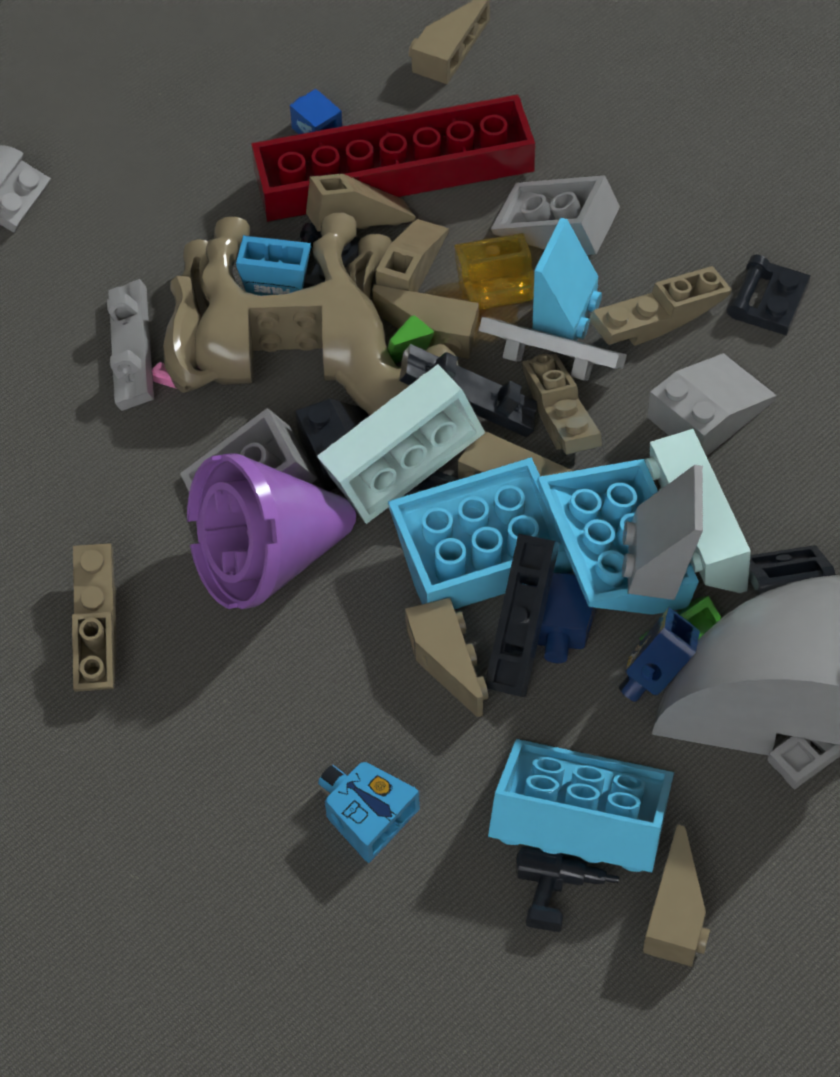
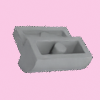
M0 145V225L14 233L49 186L51 178L22 161L23 152L9 146Z

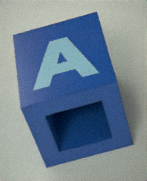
M314 89L305 96L299 97L294 103L290 104L292 129L298 134L343 126L342 111L317 89Z

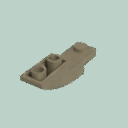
M710 266L656 282L652 293L592 311L589 321L608 345L629 339L636 346L660 337L694 320L728 297L732 289L716 269Z
M540 354L531 360L523 361L522 368L533 399L537 401V410L556 449H563L567 455L602 446L601 432L580 402L577 385L557 354Z
M111 543L73 546L74 692L114 689L116 669V588L114 586L113 547Z

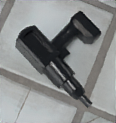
M523 846L516 857L517 877L538 882L531 907L528 909L526 925L532 928L561 932L563 923L562 913L558 909L548 907L553 891L561 892L563 883L583 885V882L605 884L606 881L618 884L619 876L607 874V871L601 868L586 866L587 862L565 858L563 853L550 854L541 849Z

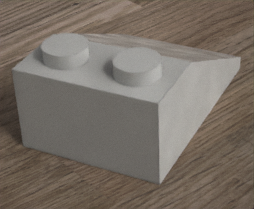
M605 175L515 183L491 230L494 235L545 250L560 218L568 219L587 255L597 254L620 205Z
M723 353L674 372L651 390L647 418L669 436L694 429L705 455L708 456L776 400L777 395Z
M268 408L180 473L188 491H190L196 471L207 458L237 453L310 484L318 479L290 426Z
M693 465L640 504L636 509L632 522L626 521L622 542L623 545H628V553L625 554L623 559L622 577L628 578V594L675 600L703 532L702 466Z

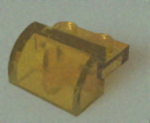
M523 233L454 245L456 268L463 299L479 303V309L523 303L534 299V271L531 263V253Z

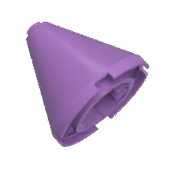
M228 453L211 456L199 466L189 491L187 522L196 521L199 542L190 544L191 553L205 588L219 604L228 609L237 607L241 609L253 608L266 601L352 531L353 525L356 522V512L346 498L243 455Z

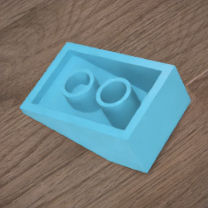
M560 218L535 268L532 329L577 341L578 338H585L590 319H588L589 314L599 308L602 293L597 291L598 275L568 219Z

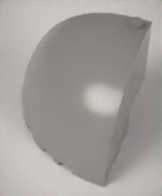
M840 575L809 578L777 587L742 603L723 616L699 638L694 656L669 682L659 705L652 735L762 755H769L773 750L776 734L840 745Z

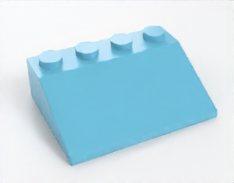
M532 457L388 501L404 556L422 604L451 598L455 610L505 594L518 533L560 542L553 573L568 574L572 572V566L536 482L540 474Z
M644 459L537 478L536 482L588 607L653 615L664 613L668 607L673 610H679L689 606L699 583L691 563H689L675 600L628 594V578L622 577L623 559L625 554L628 553V545H623L622 542L626 521L632 522L637 507L658 492Z
M516 739L495 791L488 837L499 839L508 845L523 844L537 847L550 854L565 853L578 856L591 863L606 862L620 865L632 872H652L674 772Z

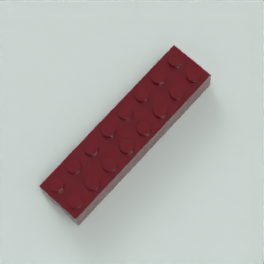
M519 94L251 143L254 172L267 222L306 215L310 177L345 174L396 197H402L535 172L536 143Z

